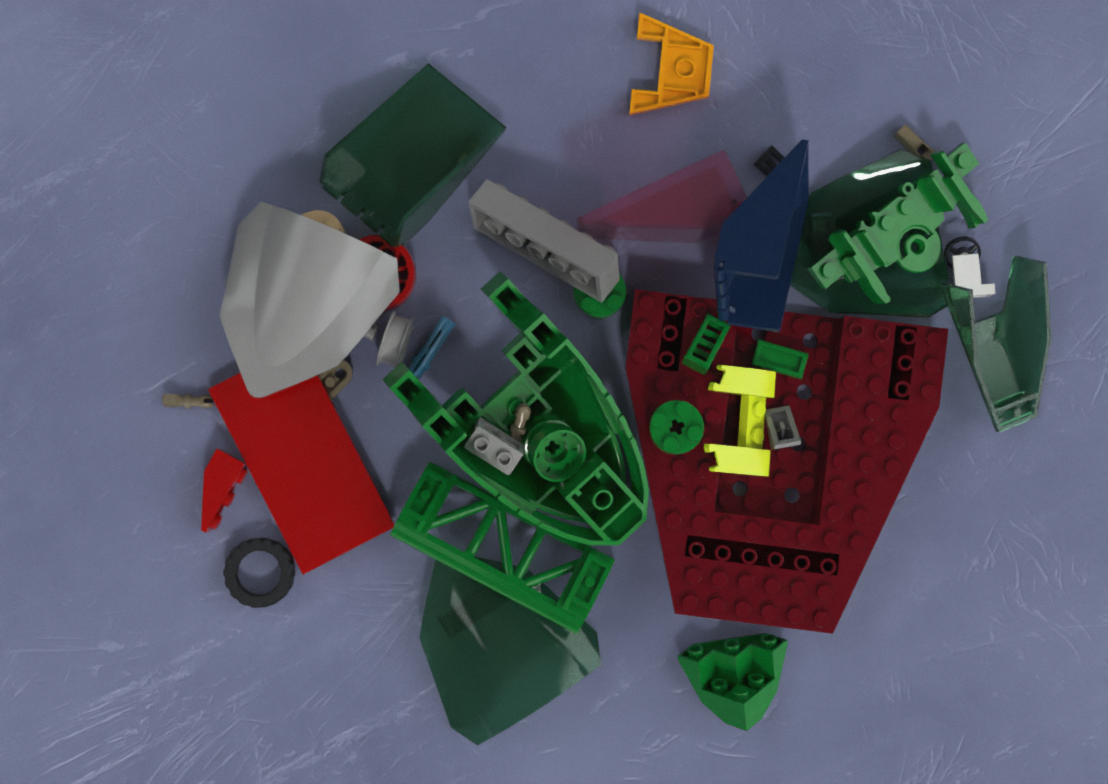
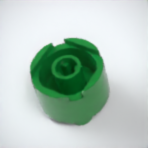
M619 274L620 280L602 303L574 287L573 298L576 307L591 319L603 320L612 317L619 311L626 296V286L622 276Z
M674 400L662 404L654 411L649 421L648 431L651 441L658 449L668 454L677 455L689 452L698 445L703 437L704 423L701 414L693 405L685 401ZM673 420L676 423L682 424L681 434L679 435L676 432L671 433L669 430Z

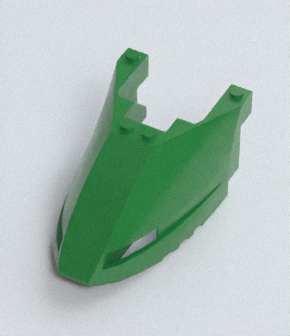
M499 271L480 290L519 332L501 350L518 370L506 383L479 406L462 387L442 404L403 362H400L382 380L406 405L421 426L466 473L521 517L526 518L546 531L582 544L620 545L647 520L649 487L637 442L614 399L584 357L549 318L525 298L516 286ZM520 404H527L531 413L525 425L533 418L543 414H554L562 418L584 441L586 458L580 471L572 478L562 482H551L542 478L524 456L521 457L511 474L507 475L465 449L464 446L473 433L474 425L480 417L510 435V427L512 423H515L517 407ZM617 433L629 465L632 492L626 485L625 464L615 436ZM539 508L566 520L588 523L592 528L564 523L536 511V509Z

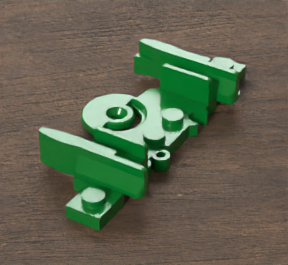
M959 144L947 155L944 151L933 152L931 157L944 176L942 177L938 169H935L929 173L922 174L913 184L910 182L900 184L898 192L902 197H894L877 212H868L871 218L869 226H866L864 221H857L856 229L849 234L842 229L831 233L828 240L833 249L828 250L807 267L820 288H828L843 275L847 283L857 280L864 293L873 303L887 304L890 302L891 297L887 295L883 284L874 270L879 267H888L895 261L903 270L911 273H921L932 268L941 252L940 238L935 229L944 221V212L953 211L956 204L965 219L968 229H973L979 224L986 223L988 217L982 205L962 179L979 165L967 144ZM917 229L924 234H928L927 238L921 234L908 236L904 242V252L906 255L902 258L899 244L902 236L907 231ZM913 242H915L918 245V249L916 252H913L911 250V244Z

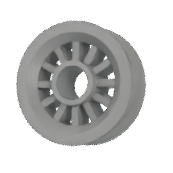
M396 311L392 312L379 348L377 366L380 363L396 367L403 361L414 324L413 316L411 319L397 316Z

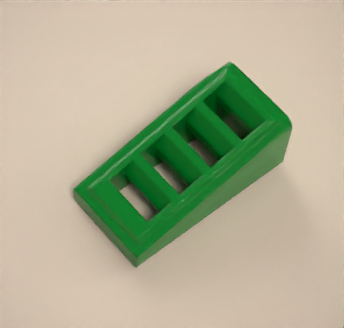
M707 313L682 364L706 375L731 325ZM707 325L721 331V334L718 335L706 329ZM704 335L716 341V344L701 338V336ZM698 344L712 352L708 354L696 346Z

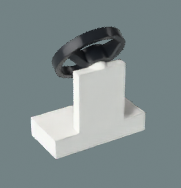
M961 236L947 244L944 250V258L947 265L953 269L954 287L938 290V301L990 297L996 294L995 283L981 284L979 264L981 249L975 239ZM961 241H969L974 243V245L969 248L960 247L956 249L952 247L954 244ZM949 251L955 254V256H951L952 263L948 261Z

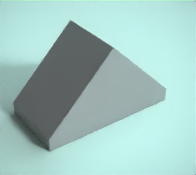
M790 406L767 409L765 412V422L771 450L800 445L801 439Z

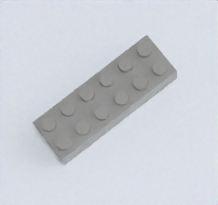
M486 179L469 200L474 229L602 303L620 280L618 254L612 247L601 245L594 241L593 237L588 233H581L575 230L567 221L554 218L546 209L533 206L526 198L521 195L516 196L512 194L502 184L493 183Z

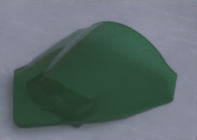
M899 149L811 192L790 286L830 313L929 318L953 304L954 297L944 259L939 226L935 230L940 238L941 252L932 268L921 273H911L903 270L895 261L888 267H879L874 270L883 284L887 295L891 297L890 302L887 304L873 303L864 293L857 280L847 283L843 275L828 288L821 289L807 269L828 250L833 249L828 240L831 233L842 229L849 234L856 229L857 221H864L865 225L869 226L871 218L868 212H877L894 197H902L898 192V186L907 182L913 184L922 174L933 171L932 161ZM917 229L907 231L902 236L899 244L902 258L906 255L904 252V242L908 236L921 234L927 238L928 234H924ZM913 242L911 244V250L913 252H916L918 249V245L915 242Z
M474 556V558L503 572L502 562ZM435 560L419 638L450 727L477 746L537 711L601 665L597 632L585 621L579 632L575 634ZM527 569L522 579L533 576V574ZM544 583L531 587L555 601L559 599Z

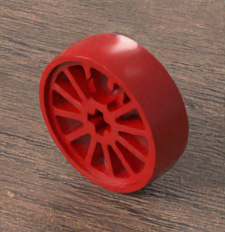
M369 235L358 239L371 246L375 244L383 245L379 250L383 252L392 251L398 263L401 256L405 259L406 265L398 267V272L408 270V279L406 281L399 279V283L405 285V287L383 313L397 309L408 300L416 284V266L410 252L402 243L389 236Z

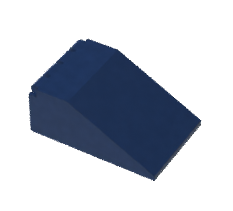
M802 139L722 224L713 269L718 319L720 321L728 319V325L773 332L781 330L809 202V140Z

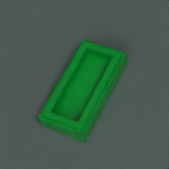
M758 339L751 365L802 379L809 354Z

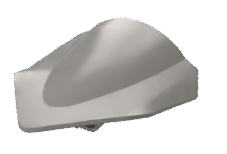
M261 201L238 225L226 290L220 311V319L249 394L257 398L266 397L337 367L400 292L397 258L320 222Z

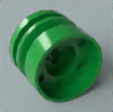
M543 414L533 418L525 425L526 432L522 435L521 441L525 445L523 456L542 478L551 482H562L572 478L580 471L586 458L584 441L562 418L554 414Z

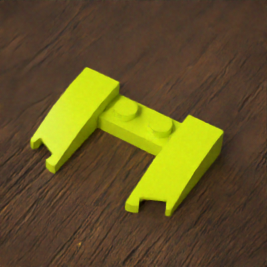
M717 365L716 368L723 371L724 374L719 384L710 382L708 390L741 395L738 447L704 444L705 452L714 451L717 465L711 466L709 470L713 472L769 476L770 450H764L762 447L766 398H774L776 372Z

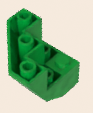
M755 634L694 643L677 657L701 702L725 724L748 731L763 718L777 692L788 641L774 634Z

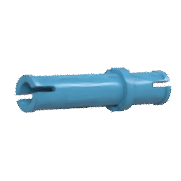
M444 316L441 317L417 356H413L411 359L412 363L409 369L418 379L421 378L425 370L428 371L430 369L429 364L456 325Z

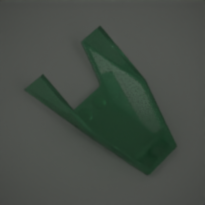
M1021 256L1012 257L1003 309L999 313L975 321L973 289L944 282L939 283L995 431L1000 433L1036 418L1051 342L1047 262Z

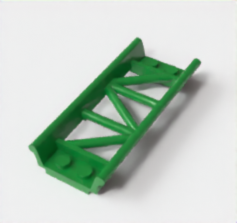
M429 462L390 533V536L575 634L579 632L615 562L612 557L589 545L562 538L538 527L503 504L491 493L432 462ZM453 486L480 499L478 502L437 516ZM487 509L465 552L428 533L431 529ZM506 514L536 529L515 571H513ZM495 517L503 572L474 558ZM545 534L582 553L578 559L522 579ZM572 572L558 601L531 588Z

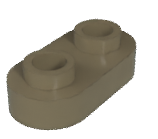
M342 361L337 367L319 375L331 400L353 378V368L346 361ZM340 368L345 371L343 378L336 376V371Z

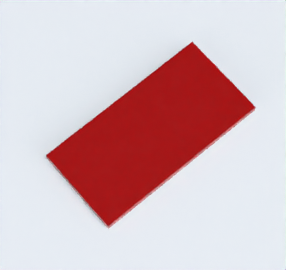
M241 373L208 389L303 575L394 528L395 522L319 375L262 398L253 397L249 394Z

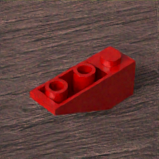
M218 448L204 470L201 531L205 533L210 532L211 529H217L223 518L220 513L224 506H230L236 495L233 493L237 483L241 485L248 474V470H246L247 465L244 461Z

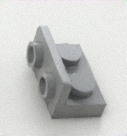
M480 417L474 425L473 433L464 447L503 473L510 475L524 455L525 445Z

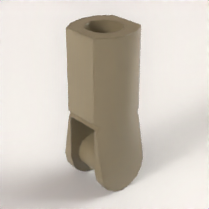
M905 124L894 137L911 153L922 167L928 168V163L933 159L931 154L935 150ZM920 146L925 150L922 155L916 151Z

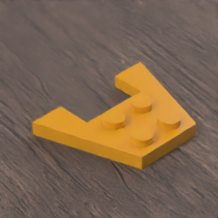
M639 12L636 40L662 42L657 91L632 89L629 116L707 99L710 91L714 45Z

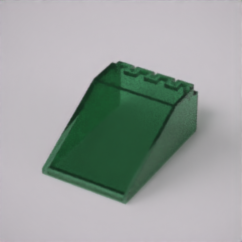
M428 63L324 155L319 182L324 185L323 189L334 199L338 200L344 196L340 202L341 205L356 217L363 212L360 220L375 233L382 228L383 230L379 236L391 247L394 248L396 246L398 248L400 245L404 246L433 218L504 133L506 126Z

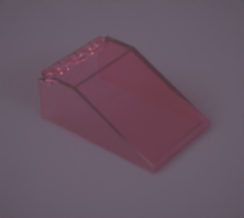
M722 150L578 217L576 230L581 233H588L593 239L698 243L720 233L722 224L741 205L747 196L726 152Z

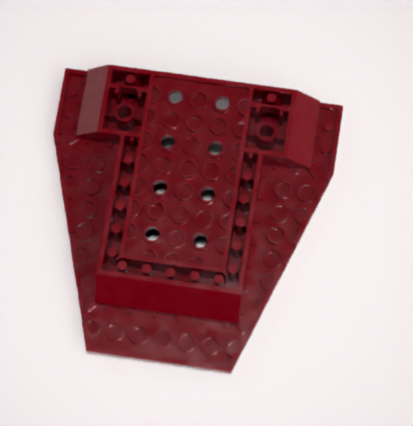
M635 289L625 370L674 613L833 634L940 407L949 329L851 316L832 318L784 312L781 330L779 332L764 330L766 333L764 341L808 353L809 355L802 379L776 372L774 398H766L765 407L767 410L790 406L799 436L804 440V448L801 451H795L790 446L771 450L764 419L762 449L770 450L769 476L713 472L709 468L717 465L714 451L705 452L704 444L738 447L741 395L709 391L708 386L710 382L719 384L724 372L716 368L717 365L766 370L751 365L757 341L752 338L753 328L731 325L706 375H703L682 364V361L707 313L718 318L716 299ZM707 325L706 329L718 335L721 334V331ZM806 334H812L816 337L817 344L814 348L804 346L803 338ZM704 335L701 336V338L716 344V341ZM698 344L696 346L708 354L712 352ZM801 385H806L810 388L811 395L807 400H802L797 395V389ZM674 400L685 401L693 405L701 414L704 423L703 437L698 445L689 452L677 455L668 454L658 449L651 441L648 431L649 421L654 411L662 404ZM675 420L671 421L670 432H676L677 435L681 434L682 424L676 423ZM738 481L744 482L747 486V492L743 496H737L733 492V485ZM788 488H795L798 492V499L793 503L786 501L784 497L785 491Z

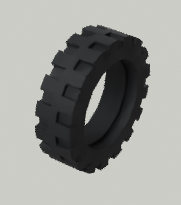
M254 538L243 541L231 551L225 561L226 565L223 570L225 586L231 592L230 595L234 599L236 598L242 605L251 606L252 608L271 606L283 599L293 586L296 573L294 560L290 556L289 551L275 540ZM254 551H265L272 554L279 562L281 568V578L278 585L266 594H253L247 591L241 585L238 577V568L242 559Z

